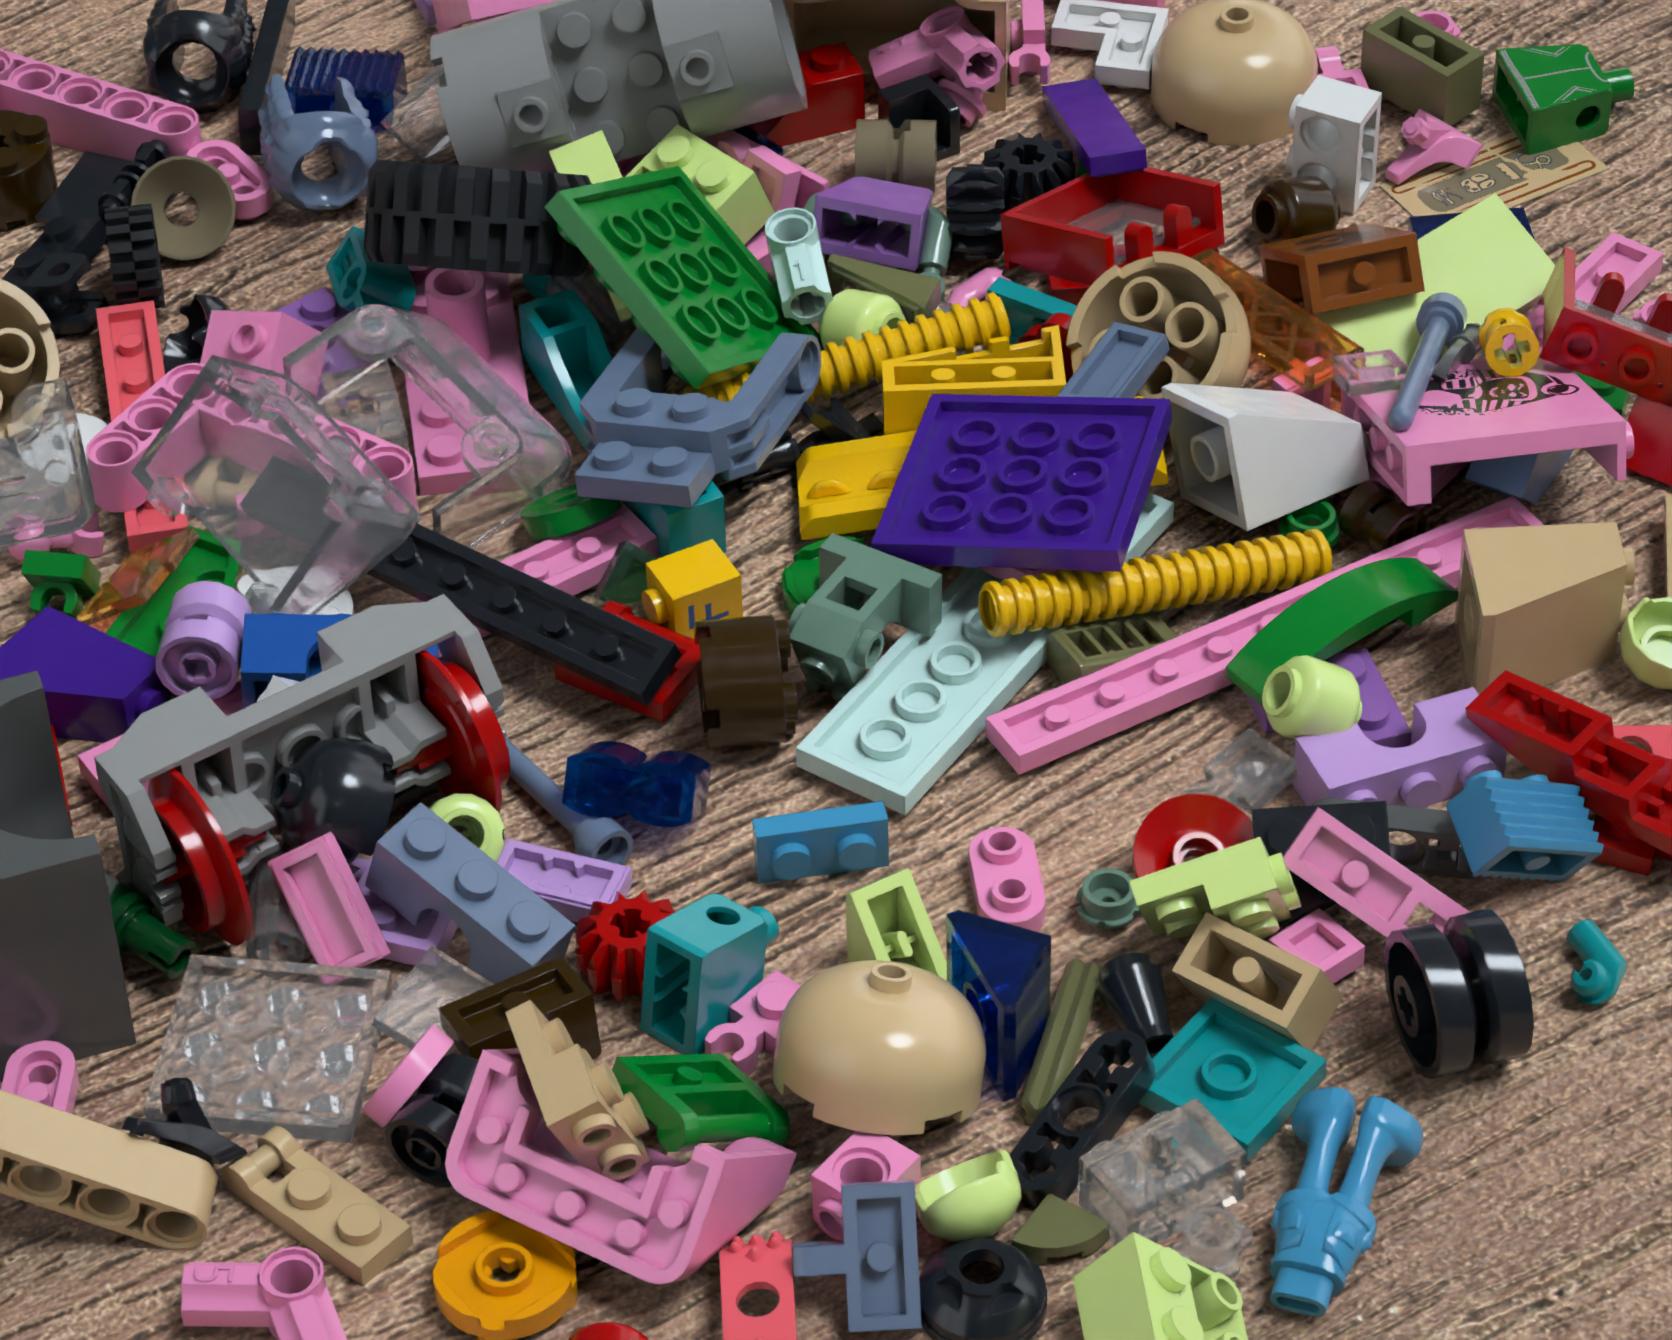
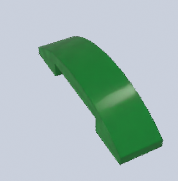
M1389 558L1357 567L1312 590L1271 620L1226 666L1225 677L1263 707L1262 694L1267 678L1274 669L1283 665L1291 658L1308 655L1324 661L1396 618H1400L1407 625L1413 627L1458 601L1459 591L1416 558Z

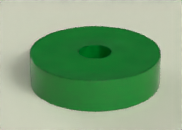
M576 484L533 501L522 509L520 515L528 537L533 540H542L566 535L598 523L614 514L621 507L620 500L578 496Z

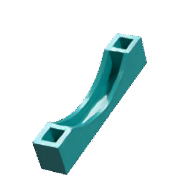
M571 288L519 305L523 361L588 452L587 445L591 439L584 431V423L587 419L581 413L579 402L612 361V358L596 319L575 290ZM712 480L692 508L622 501L658 537L660 557L710 539H714L723 553L727 552L724 496Z

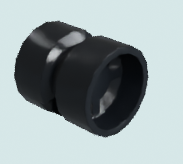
M449 1054L442 1057L421 1083L417 1095L407 1100L385 1130L386 1144L400 1165L419 1180L436 1187H452L447 1178L445 1168L446 1153L479 1061L464 1054Z

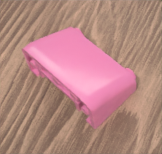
M519 1049L482 1050L447 1149L445 1168L447 1178L453 1188L464 1197L643 1281L661 1285L687 1279L770 1206L784 1189L797 1153L766 1139L748 1137L734 1141L725 1148L724 1152L709 1145H697L694 1148L691 1160L684 1164L645 1146L650 1161L643 1164L635 1174L627 1178L611 1180L581 1166L549 1130Z

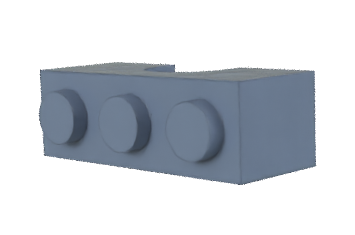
M421 802L376 842L365 886L415 926L433 910H437L453 920L462 930L470 945L471 956L467 968L489 986L560 956L565 958L575 924Z

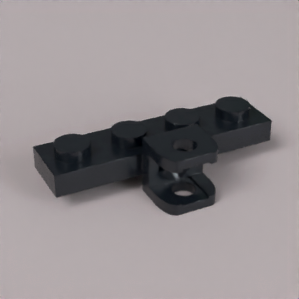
M63 215L51 220L44 227V232L27 251L15 259L14 266L2 278V280L17 286L27 293L41 307L51 322L50 328L53 334H73L86 331L97 320L95 308L109 306L103 293L98 291H80L76 283L86 271L92 268L89 262L90 258L107 240L106 226L102 218H76L74 215Z

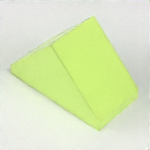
M909 868L897 871L845 894L848 962L882 960L904 963L934 973L957 988Z

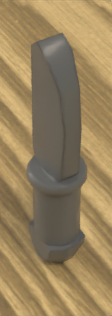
M1468 323L1459 335H1455L1450 339L1447 344V352L1437 363L1433 371V378L1445 382L1461 364L1473 360L1476 352L1481 348L1478 341L1480 324Z

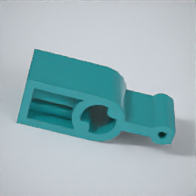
M352 226L326 265L337 302L340 307L358 315L356 321L358 326L411 350L419 338V329L412 325L409 316L416 291L408 265L370 261L363 249L365 231Z

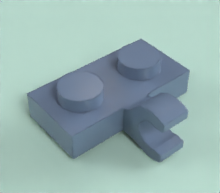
M914 1180L841 1183L844 1242L809 1241L793 1243L794 1276L845 1274L849 1332L921 1329Z

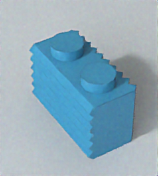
M1497 770L1484 771L1469 778L1463 784L1464 790L1446 803L1447 811L1473 877L1482 875L1483 878L1492 876L1493 879L1501 876L1502 879L1510 877L1511 880L1529 878L1530 881L1538 879L1539 882L1547 879L1548 882L1557 880L1559 883L1569 879L1598 857L1603 850L1604 844L1597 842L1599 832L1593 831L1594 821L1588 819L1590 809L1583 807L1585 798L1578 796L1580 786L1549 782L1548 777L1543 774L1531 775L1519 780L1503 778L1501 772Z

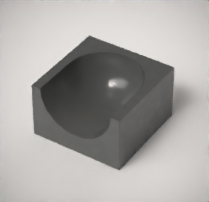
M38 670L0 680V1081H3L6 1064L10 1056L20 1047L38 1041H55L65 1045L72 1051L75 1061L136 1044L101 852L95 834L74 838L59 771L44 687Z

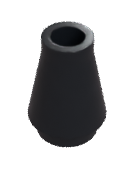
M1143 953L1123 954L1107 962L1099 971L1098 979L1100 985L1097 994L1120 1028L1138 1034L1145 1041L1151 1058H1154L1174 1037L1170 1028L1162 970L1158 965L1151 963L1149 957Z

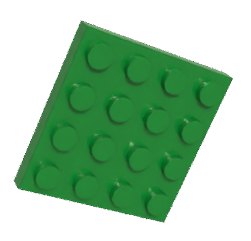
M679 166L561 190L544 207L557 222V229L560 235L583 253L594 267V273L598 281L605 288L616 293L631 311L632 320L636 327L642 333L655 340L669 357L670 366L675 374L683 381L691 384L695 390L740 377L745 372L748 374L752 373L781 333L814 335L819 345L822 344L820 334L811 324L801 325L795 319L784 317L777 283Z

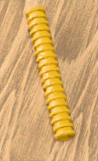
M994 292L985 295V301L979 302L976 297L969 299L968 306L961 307L959 303L950 305L949 312L944 313L939 308L933 310L932 317L927 319L924 314L915 316V322L908 324L904 319L898 321L897 328L890 329L888 325L879 327V333L875 335L870 330L862 332V339L856 341L853 336L844 338L843 345L837 346L834 341L827 343L826 350L821 351V369L818 383L807 402L810 404L814 403V397L821 395L824 400L831 398L832 391L839 389L841 394L850 391V385L857 384L859 388L866 387L868 385L867 380L874 378L877 383L882 382V361L952 346L956 352L963 351L964 354L974 353V347L979 345L983 350L988 349V339L1007 336L1009 339L1011 328L1001 298L997 297ZM745 372L740 377L694 390L690 385L684 387V394L701 393L709 398H716L719 401L727 402L734 398L751 373ZM671 391L666 394H675V392Z
M1318 529L1306 530L1303 534L1301 532L1288 533L1286 537L1280 534L1270 536L1269 539L1265 537L1255 538L1251 542L1247 540L1237 541L1234 545L1230 543L1218 544L1216 548L1213 546L1201 547L1198 551L1187 549L1183 550L1180 554L1176 551L1165 553L1163 557L1158 554L1150 555L1145 560L1141 557L1132 558L1127 563L1124 562L1121 571L1093 573L1085 570H1074L1073 572L1071 570H1058L1055 575L1051 572L1040 573L1037 578L1033 575L1021 576L1019 581L1015 578L1003 579L1000 584L997 581L985 582L981 587L978 599L979 614L987 632L993 638L1004 637L1007 632L1011 635L1022 634L1025 629L1034 632L1042 630L1044 626L1052 629L1060 627L1062 623L1070 626L1078 624L1080 620L1088 623L1096 621L1098 617L1106 620L1114 618L1116 614L1124 617L1132 615L1134 611L1142 614L1150 612L1152 608L1155 611L1168 609L1169 606L1178 608L1184 607L1187 603L1191 605L1202 604L1205 599L1208 602L1220 601L1222 597L1232 599L1238 598L1240 594L1250 596L1255 595L1258 591L1261 593L1273 592L1275 588L1286 590L1291 589L1293 585L1297 587L1330 573L1332 569V553L1323 533Z

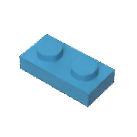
M884 801L752 819L754 866L758 884L889 866L888 817Z

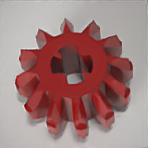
M646 890L641 892L635 899H626L617 891L611 904L593 901L589 916L578 919V928L575 932L577 947L575 948L576 965L580 969L581 977L588 978L594 994H601L612 990L618 1003L622 1002L629 994H638L642 998L647 929L654 923L675 913L669 899H662L652 903Z

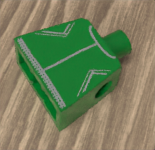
M1581 44L1503 48L1496 50L1492 95L1527 155L1602 136L1609 127L1611 103L1632 100L1634 96V81L1628 67L1602 71L1588 47Z

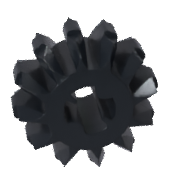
M1017 133L1015 140L1012 141L997 139L995 148L985 151L984 160L981 163L984 164V167H998L1004 175V212L1075 179L1076 165L1073 161V153L1063 149L1061 140L1044 141L1041 133H1038L1033 138H1025L1020 133Z
M967 164V167H952L947 174L946 217L950 220L948 229L953 232L950 257L952 259L967 260V262H984V260L999 259L1003 253L1000 214L1004 213V175L998 167H984V164Z

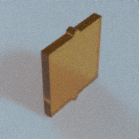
M191 527L130 552L109 579L98 588L99 591L76 619L91 625L145 604L168 575L177 569V564L199 539L200 535Z

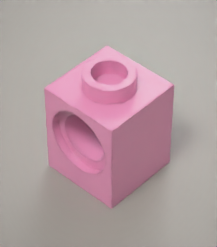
M855 1131L811 1174L813 1221L827 1235L836 1240L843 1241L841 1183L914 1180L915 1187L921 1181V1156L886 1135Z

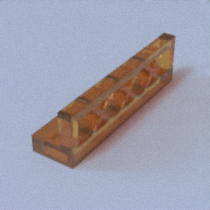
M1209 248L1190 257L1216 274L1236 294L1247 316L1251 335V353L1308 392L1331 381L1330 397L1341 403L1340 376L1348 373L1364 372V348L1213 249ZM1317 356L1324 359L1311 367L1305 364V362Z

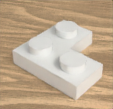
M1060 0L1051 27V45L1070 47L1077 51H1099L1095 63V78L1099 84L1114 85L1120 89L1139 88L1149 90L1153 53L1159 37L1168 26L1169 9L1098 0Z

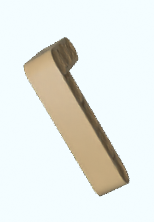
M0 1090V1193L168 1249L189 1250L199 1246L206 1239L218 1180L215 1168L207 1161L171 1147Z

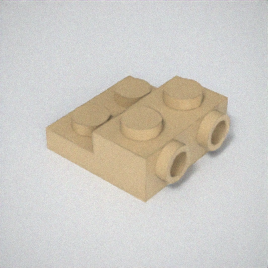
M531 1000L505 1012L546 1125L580 1165L611 1180H620L635 1174L643 1164L649 1162L650 1159L640 1136L649 1131L647 1119L635 1096L631 1092L623 1095L621 1087L609 1065L605 1061L595 1065L584 1048L582 1049L578 1044L574 1045L562 1021L559 1018L548 1021Z

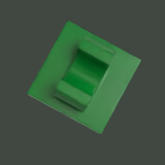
M25 550L21 574L34 587L30 596L32 610L38 615L48 606L51 598L56 595H65L64 613L77 620L83 610L81 595L97 597L101 572L86 555Z

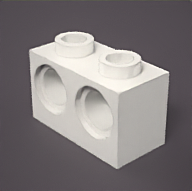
M1318 75L1305 94H1298L1291 105L1288 124L1294 128V142L1288 152L1286 171L1291 173L1292 177L1316 176L1328 184L1337 198L1340 212L1354 215L1375 185L1382 92Z

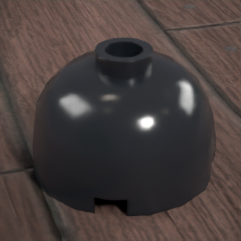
M343 737L329 738L313 742L295 756L289 767H282L272 785L271 802L277 806L278 826L288 846L293 850L331 831L352 873L357 872L360 868L353 865L352 862L359 853L372 856L376 842L383 836L389 821L394 800L395 783L383 780V763L394 766L393 757L383 746L363 740Z

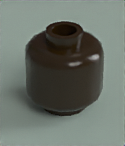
M1316 176L1274 179L1263 187L1256 198L1252 208V223L1255 232L1263 239L1265 244L1336 230L1340 220V205L1328 184Z

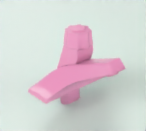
M1419 109L1414 117H1409L1402 123L1401 133L1409 145L1386 169L1385 177L1399 185L1420 170L1439 162H1450L1469 169L1484 145L1423 109Z

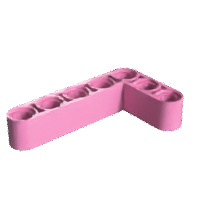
M0 49V110L16 111L43 117L47 121L51 143L83 153L88 151L135 161L136 150L144 142L152 140L163 142L169 150L168 157L184 156L191 148L202 142L198 114L188 106Z
M199 363L183 364L167 372L94 436L86 447L94 500L101 509L113 513L127 512L142 505L201 451L261 477L273 460L277 458L406 519L412 520L418 512L413 458L407 450L227 373Z

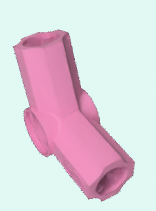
M959 5L941 8L928 16L918 30L869 50V62L880 89L927 74L931 79L944 75L949 80H958L965 88L976 87L985 92L1000 82V72L1006 63L999 48L972 25L965 10Z
M296 1246L282 1248L271 1253L262 1263L189 1262L188 1265H184L181 1282V1314L184 1326L267 1327L277 1340H347L326 1286L323 1262L316 1253L307 1248Z

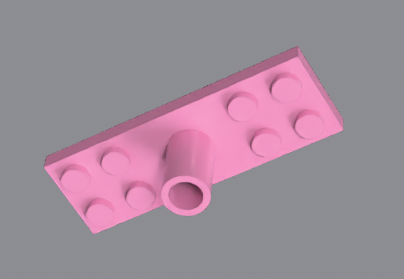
M408 265L416 291L409 316L412 325L419 329V338L411 350L401 345L400 348L420 496L541 482L539 459L508 273Z

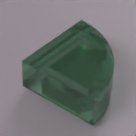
M628 541L620 542L593 597L607 603L609 601H616L621 604H631L642 601L641 593L647 590L645 563L658 558Z

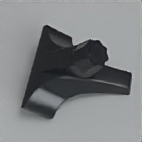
M836 397L830 398L832 409L828 412L805 401L800 412L819 430L806 436L797 445L801 455L805 449L812 446L873 437L884 430V425L874 413L857 421Z
M188 1077L173 1078L161 1084L162 1111L167 1120L127 1117L121 1128L130 1131L129 1134L144 1136L145 1134L159 1139V1144L197 1156L207 1161L213 1167L214 1164L222 1165L247 1154L246 1149L212 1130L196 1099L192 1081Z

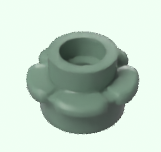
M1112 868L1099 869L1090 873L1084 879L1082 887L1076 894V902L1079 904V916L1086 923L1103 930H1114L1130 924L1133 920V914L1140 912L1129 881L1133 880L1131 876L1121 870Z

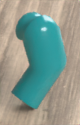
M1585 919L1575 924L1569 930L1566 937L1567 943L1584 963L1579 973L1573 969L1571 985L1576 997L1580 1001L1590 1005H1600L1613 999L1627 970V964L1624 957L1596 923L1590 919Z

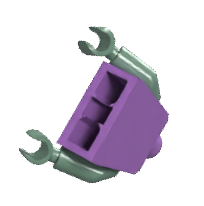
M859 176L850 178L822 192H816L809 197L803 209L811 212L816 219L822 253L836 254L912 271L918 268L922 272L920 273L921 275L941 279V309L943 310L945 304V281L941 276L946 274L953 232L948 229L950 220L939 208L932 206L933 191L927 188Z

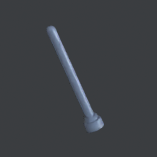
M1445 292L1432 294L1424 300L1418 312L1416 326L1421 339L1388 416L1389 424L1395 430L1404 431L1411 427L1444 345H1447L1452 337L1459 335L1465 327L1467 321L1466 307L1453 294Z
M505 738L506 745L509 748L510 777L573 835L575 854L624 865L633 850L632 836L611 817L589 815L508 738Z

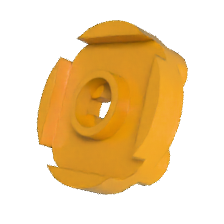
M496 1211L482 1212L460 1222L443 1237L437 1249L438 1261L433 1269V1284L437 1305L449 1322L468 1334L476 1335L478 1340H517L518 1338L538 1333L561 1318L566 1311L576 1304L578 1299L575 1248L513 1219H505L504 1215ZM499 1267L507 1273L517 1269L521 1270L518 1277L513 1280L504 1282L493 1280L492 1271Z

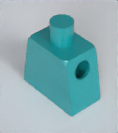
M710 893L650 926L647 929L640 1030L683 1054H701L705 1050V1037L708 1032L718 1025L730 1023L729 1006L763 980L766 946L772 943L779 935V927L775 917L761 906H752L747 909L721 894Z

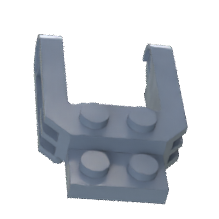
M636 328L579 402L581 413L587 419L584 423V431L591 441L587 445L589 456L574 474L578 496L692 508L715 474L722 473L724 480H733L758 471L801 410L804 402L808 400L816 388L821 369V350L817 338L814 335L781 333L734 398L724 402L716 398H709L701 393L665 394V384L674 372L669 363L670 359L653 338L648 337Z

